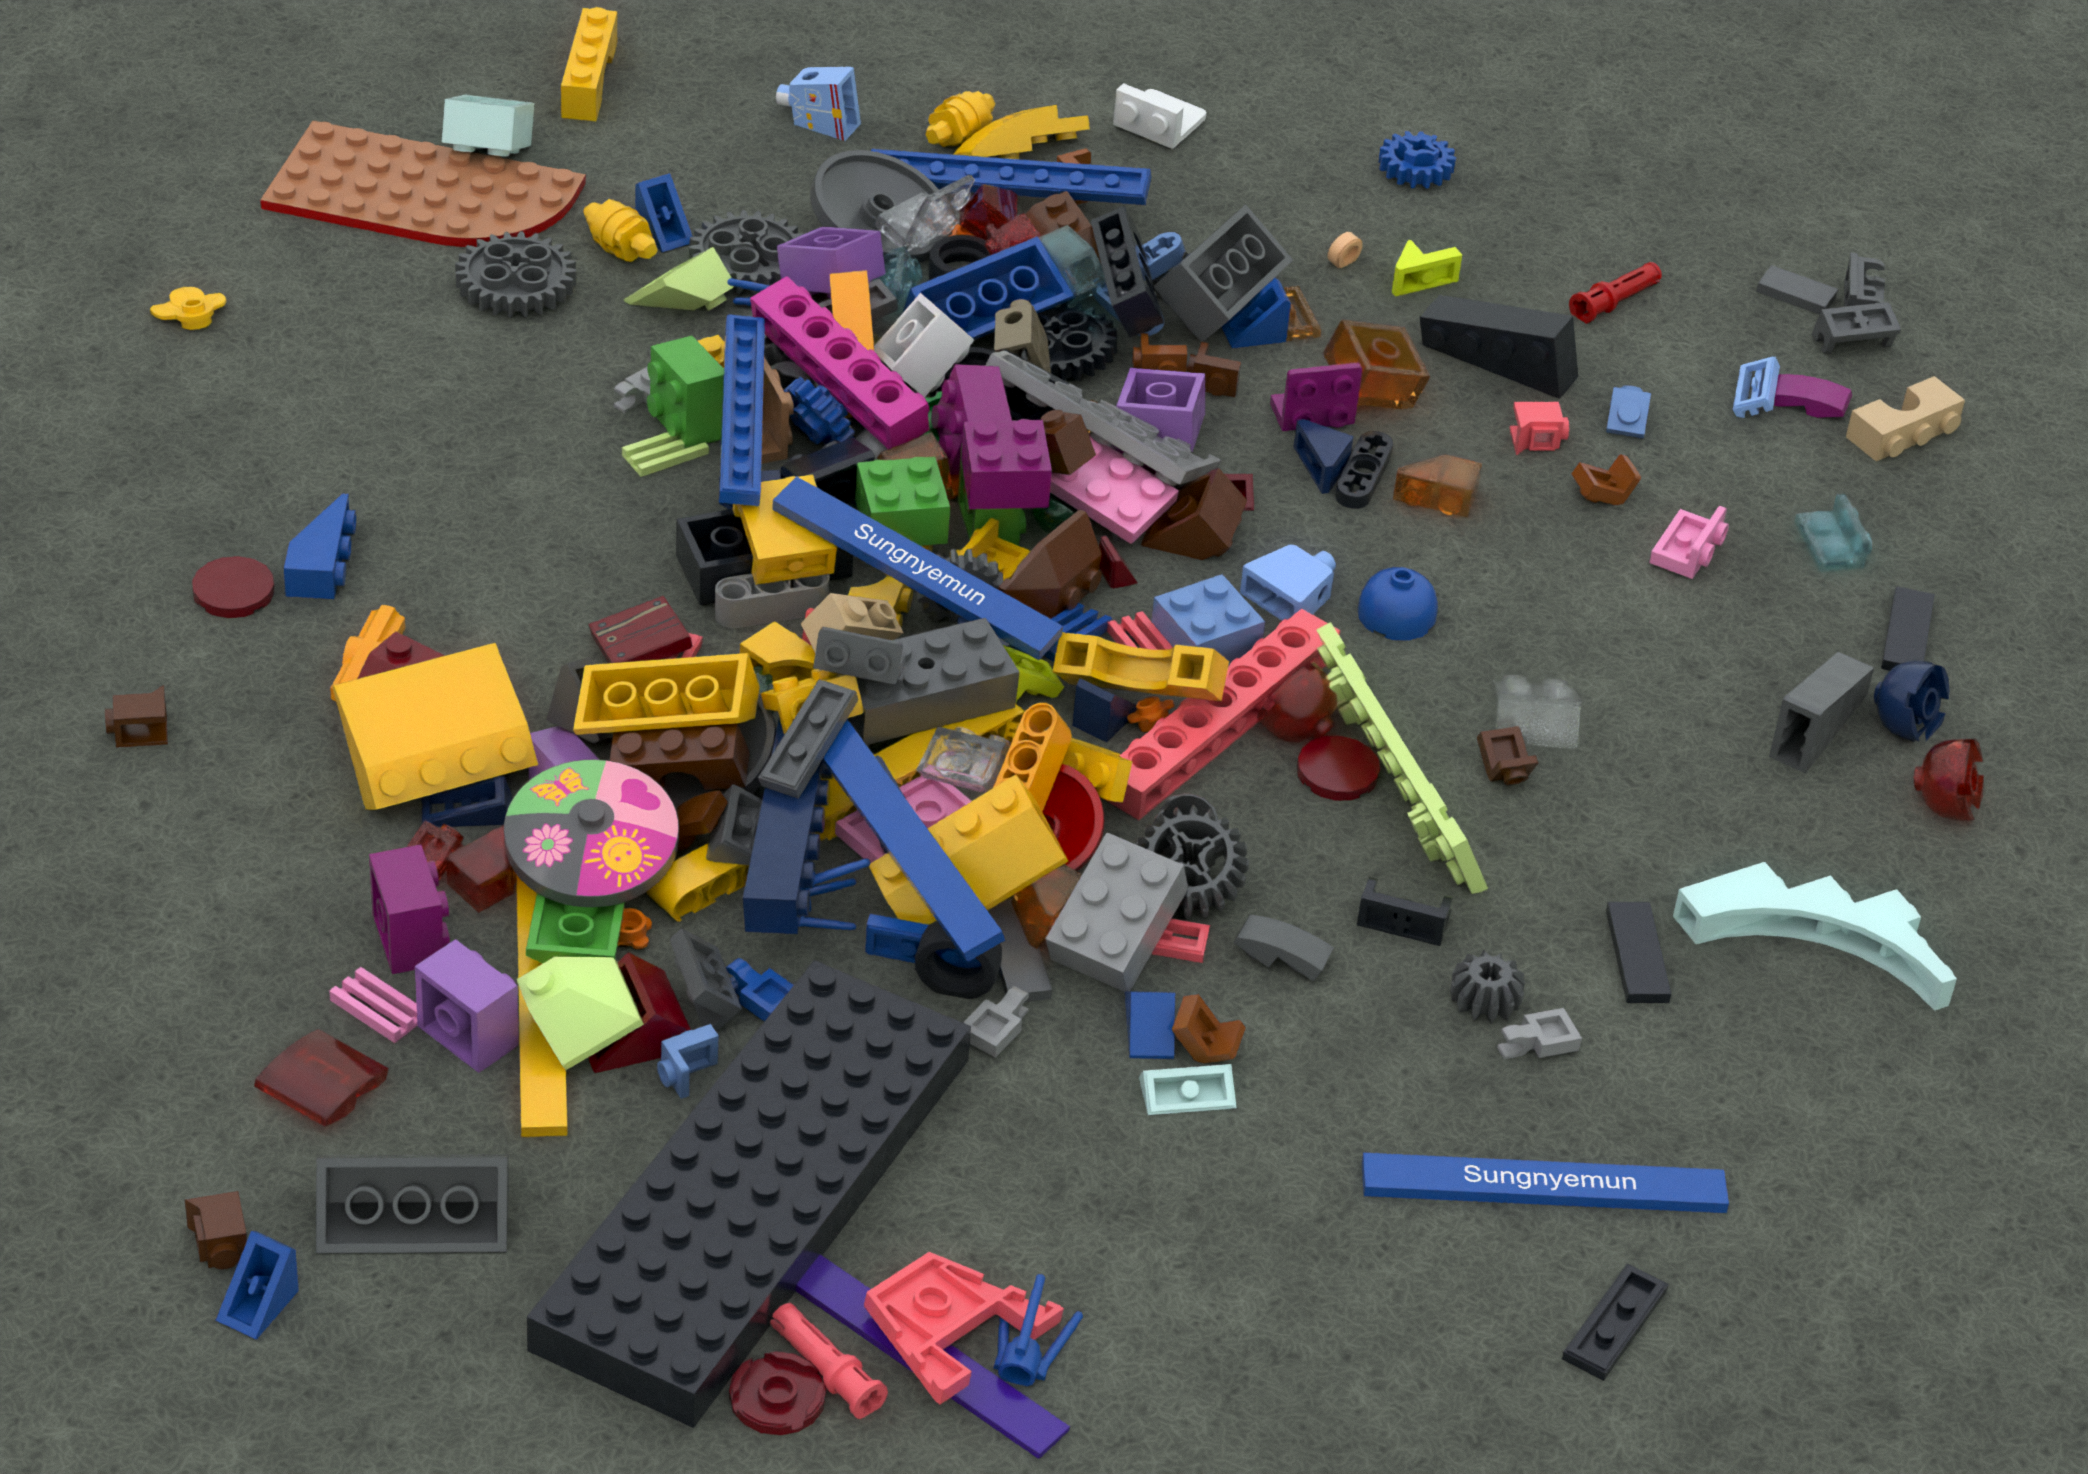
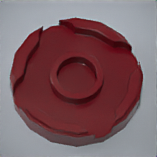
M234 556L216 559L197 570L192 580L193 596L196 604L204 607L205 612L218 617L238 618L254 614V610L259 609L261 606L263 608L266 607L275 594L272 572L266 565L252 558Z
M1324 736L1310 741L1302 748L1298 756L1297 773L1302 784L1304 785L1305 782L1314 794L1334 801H1351L1360 798L1361 794L1367 791L1369 793L1375 788L1379 779L1380 765L1376 754L1362 742L1344 736Z
M778 1351L764 1353V1358L757 1359L754 1362L753 1358L743 1362L732 1375L729 1389V1400L732 1410L744 1425L760 1433L772 1435L796 1433L813 1424L822 1413L826 1398L824 1381L818 1375V1369L811 1361L793 1353Z

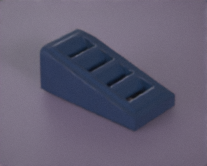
M504 775L422 797L423 827L504 825L505 816L512 801V794ZM445 803V811L437 813L436 805V813L432 814V804ZM454 803H462V807L454 808Z

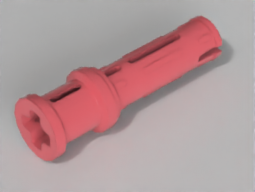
M792 1303L780 1306L773 1313L772 1317L774 1319L770 1320L771 1327L783 1336L806 1360L813 1363L823 1376L826 1389L832 1394L838 1393L850 1405L851 1414L857 1419H862L883 1405L888 1394L887 1386L880 1380H872L862 1370V1362L857 1357L840 1352Z

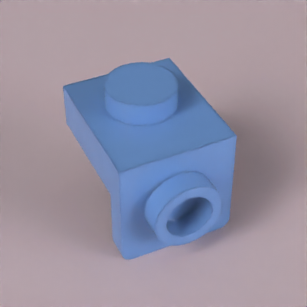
M1636 386L1614 387L1606 432L1644 438L1651 393L1643 392L1641 388Z
M711 1024L685 1031L680 1035L661 1042V1061L657 1063L659 1077L665 1087L673 1086L681 1099L689 1096L690 1073L718 1064L719 1036Z

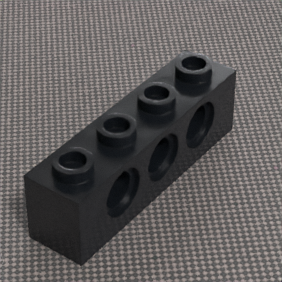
M1124 206L1091 220L1111 305L1129 338L1148 332L1155 326L1164 323L1156 291L1153 287L1154 284L1142 238Z

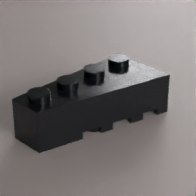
M1438 295L1419 316L1423 346L1560 399L1579 377L1574 320L1571 315Z

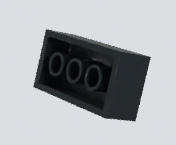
M733 508L676 519V556L699 605L715 603V586L720 580L727 577L752 574L753 555L741 517H735ZM838 546L834 573L829 574L830 581L852 577L853 555Z

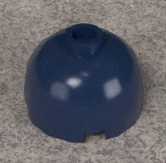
M1909 661L1896 665L1888 672L1883 681L1877 684L1874 691V702L1877 705V712L1883 726L1894 735L1913 742H1919V737L1925 731L1927 741L1944 721L1946 713L1939 712L1941 698L1949 700V677L1944 667L1931 662ZM1923 722L1925 726L1917 731L1916 724L1920 725Z

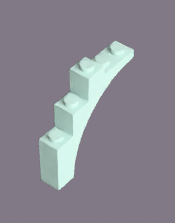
M1762 862L1681 888L1678 892L1673 917L1695 944L1725 937L1751 935L1792 937L1821 943L1857 955L1888 971L1912 988L1934 1010L1949 1006L1957 978L1953 975L1952 970L1932 951L1926 940L1918 935L1917 930L1921 916L1916 908L1909 904L1897 889L1854 903L1848 892L1843 890L1831 875L1788 889L1784 881L1772 871L1766 862Z

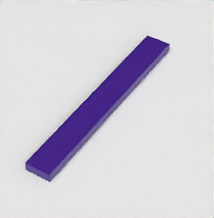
M820 1254L797 1283L796 1292L912 1371L864 1307L866 1293L870 1288ZM949 1345L943 1349L972 1371L969 1385L952 1396L951 1399L1036 1458L1040 1459L1070 1430V1426L954 1346Z

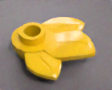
M181 287L170 293L169 302L150 307V313L161 320L177 319L181 322L182 328L196 330L209 326L212 323L211 316L214 314V310L223 307L227 301L226 297L221 293L204 295L202 290L196 287Z

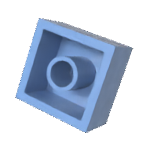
M1222 574L1154 597L1151 622L1172 647L1184 645L1212 648L1227 659L1230 665L1235 658H1241L1252 649L1259 639L1263 638L1265 621Z

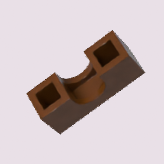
M734 723L614 732L610 761L622 763L640 770L654 779L663 789L666 774L672 772H684L697 777L701 781L704 790L729 789L732 784L740 788L746 787L750 752L738 724Z

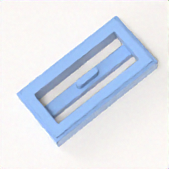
M1769 357L1740 366L1733 411L1737 417L1745 418L1747 410L1750 411L1751 416L1759 414V408L1762 406L1765 412L1773 410L1780 369L1776 357ZM1752 371H1756L1755 377L1752 378ZM1750 383H1751V386H1752L1753 389H1752L1751 399H1748L1749 389H1750Z

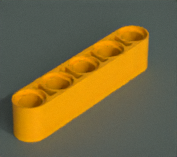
M867 270L831 273L830 287L834 319L844 329L849 328L867 350L872 349L875 352ZM848 412L845 418H853V416Z
M1037 703L1025 711L994 784V787L1016 774L1033 795L1041 811L1044 809L1072 737L1070 728L1052 705Z

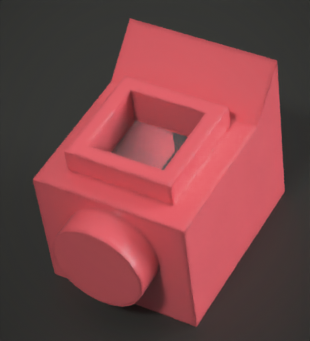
M1514 402L1513 409L1518 426H1510L1509 429L1516 455L1525 449H1529V451H1555V449H1559L1561 440L1568 439L1569 420L1567 417H1563L1559 402Z

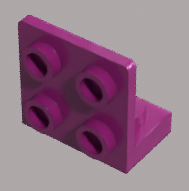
M1360 363L1289 370L1287 372L1285 393L1273 394L1270 398V405L1281 430H1296L1297 420L1302 419L1325 427L1333 426L1339 428L1355 424L1362 376Z

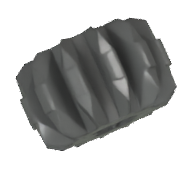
M1484 950L1479 957L1467 954L1465 959L1461 963H1457L1456 968L1453 970L1450 989L1451 1000L1457 1001L1459 1013L1471 1009L1474 1021L1481 1014L1486 1015L1491 1024L1497 1018V1014L1508 1020L1513 1010H1518L1519 1005L1522 1004L1525 986L1524 973L1518 971L1516 961H1504L1502 953L1495 957L1489 956Z

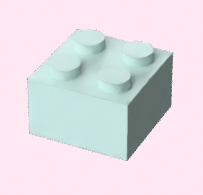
M461 95L445 99L442 143L453 144V150L475 152V149L488 148L489 155L509 156L510 153L518 154L519 149L531 146L534 103L473 95Z

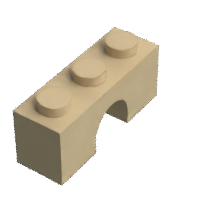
M1933 376L1907 387L1902 410L1888 406L1881 399L1852 410L1846 438L1875 461L1888 456L1896 457L1904 449L1916 444L1922 446L1931 438L1944 432L1946 434L1954 432L1961 423V414L1965 400Z

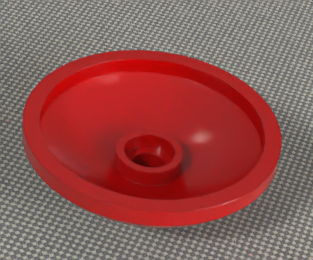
M1061 764L1042 813L1066 855L1068 862L1032 884L1059 881L1080 870L1092 858L1103 836L1104 810L1096 789L1083 774L1065 764ZM995 782L989 787L987 792L993 789Z

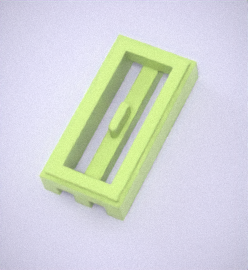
M666 432L622 447V456L642 477L709 454V446L704 442L685 449V443L682 439L677 440V436L672 437Z

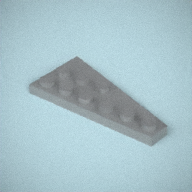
M1007 351L991 353L985 365L999 366L1003 385L1014 388L1016 385L1027 392L1026 398L1034 404L1042 407L1049 405L1055 410L1081 414L1086 429L1091 431L1090 436L1095 441L1106 446L1115 445L1124 451L1123 457L1139 466L1148 465L1157 471L1155 476L1169 485L1176 486V484L1181 485L1193 481L1216 469L1221 462L1219 458L1211 454L1205 460L1192 454L1191 444L1179 438L1176 440L1165 436L1164 439L1158 437L1159 430L1155 426L1102 399L1099 403L1083 399L1082 389L1070 383L1067 385L1056 381L1053 384L1049 381L1051 376L1046 371Z

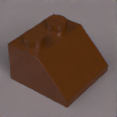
M1218 467L1177 489L1179 490L1177 501L1147 529L1141 543L1143 547L1199 560H1205L1213 555L1219 557L1229 550L1233 543L1232 538L1235 530L1242 521L1241 515L1247 499Z

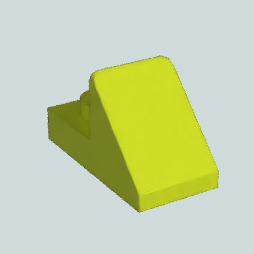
M1408 240L1395 267L1392 287L1393 295L1400 296L1458 282L1462 254L1456 247L1423 254L1412 240Z
M1003 645L1019 670L1016 702L1025 691L1035 696L1040 693L1050 698H1055L1064 689V685L1057 675L1052 672L1053 669L1047 661L1037 660L1026 653Z

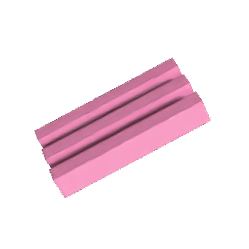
M362 967L355 971L354 979L348 976L342 981L341 989L335 986L329 991L330 1001L394 1043L418 1026L417 1003ZM352 993L353 995H355L356 997L370 1005L379 1013L384 1014L385 1016L399 1024L400 1027H397L393 1023L389 1022L388 1020H386L385 1018H383L382 1016H380L379 1014H377L376 1012H374L373 1010H371L370 1008H368L367 1006H365L349 994Z

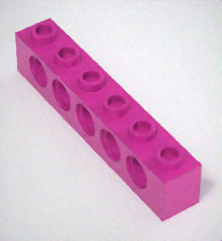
M786 276L750 298L753 317L765 319V335L818 385L827 388L830 394L839 403L844 405L847 412L889 451L894 453L929 431L928 413L930 409L923 395L918 392L914 393L896 371L891 372L881 363L879 356L872 349L867 350L857 340L855 334L849 328L844 329L826 307L821 308L803 286L798 287Z

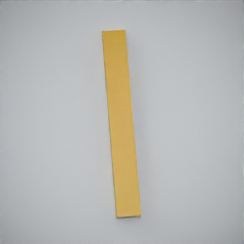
M516 874L518 978L543 963L526 956V946L537 892L528 887ZM518 985L521 1137L567 1136L566 1070L561 1065L529 1012Z

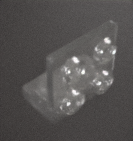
M969 174L931 195L924 191L879 214L874 225L904 253L918 246L923 248L940 234L945 236L955 228L958 223L956 217L960 209L969 201L971 197L969 191L975 179Z
M1504 675L1503 681L1493 680L1492 688L1498 699L1495 729L1520 726L1525 745L1577 749L1582 700L1573 687H1568V681L1547 678L1544 679L1543 684L1527 683L1528 678L1517 675Z
M938 726L916 770L923 778L986 793L993 789L1011 743L997 735H990L989 738L977 736L974 732L963 727H956L955 730Z

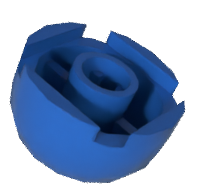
M1391 567L1374 574L1366 582L1358 602L1359 620L1366 629L1371 632L1375 630L1391 640H1412L1423 637L1433 627L1437 619L1438 602L1432 584L1422 574L1404 567Z

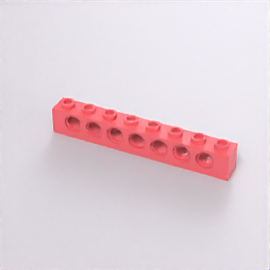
M1300 609L1289 619L1282 620L1271 634L1264 639H1259L1251 650L1241 658H1235L1230 663L1222 701L1186 698L1169 716L1159 719L1153 729L1140 739L1136 738L1131 742L1127 750L1120 754V757L1133 761L1123 803L1106 801L1138 820L1144 817L1326 667L1317 651V648L1323 645L1317 629L1328 623L1303 609ZM1335 628L1338 635L1340 636V630Z

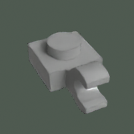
M647 367L616 385L614 391L623 396V398L614 403L615 408L626 413L642 402L647 403V396L650 395V379Z
M1013 986L997 1005L985 999L963 1022L971 1026L970 1044L996 1058L1022 1031L1021 1018L1029 1012V1009L1022 1006V1004L1029 998V993Z
M1560 1008L1524 1015L1522 1025H1509L1502 1028L1501 1033L1507 1043L1498 1044L1497 1048L1504 1060L1523 1056L1531 1049H1534L1538 1057L1542 1058L1579 1051L1582 1037L1565 1009Z

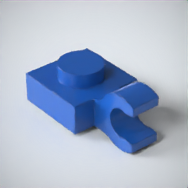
M737 958L726 967L727 972L733 975L730 980L735 993L739 995V1003L764 1022L794 986L770 968L760 975L746 961Z

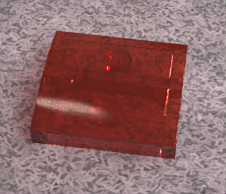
M317 1029L302 1037L279 1054L257 1076L254 1087L326 1127L346 1117L353 1111L357 1097L379 1087L386 1080L389 1068Z

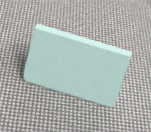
M1231 1064L1143 1071L1139 1076L1148 1115L1237 1108Z

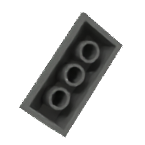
M509 1154L320 1155L317 1158L316 1253L507 1252Z

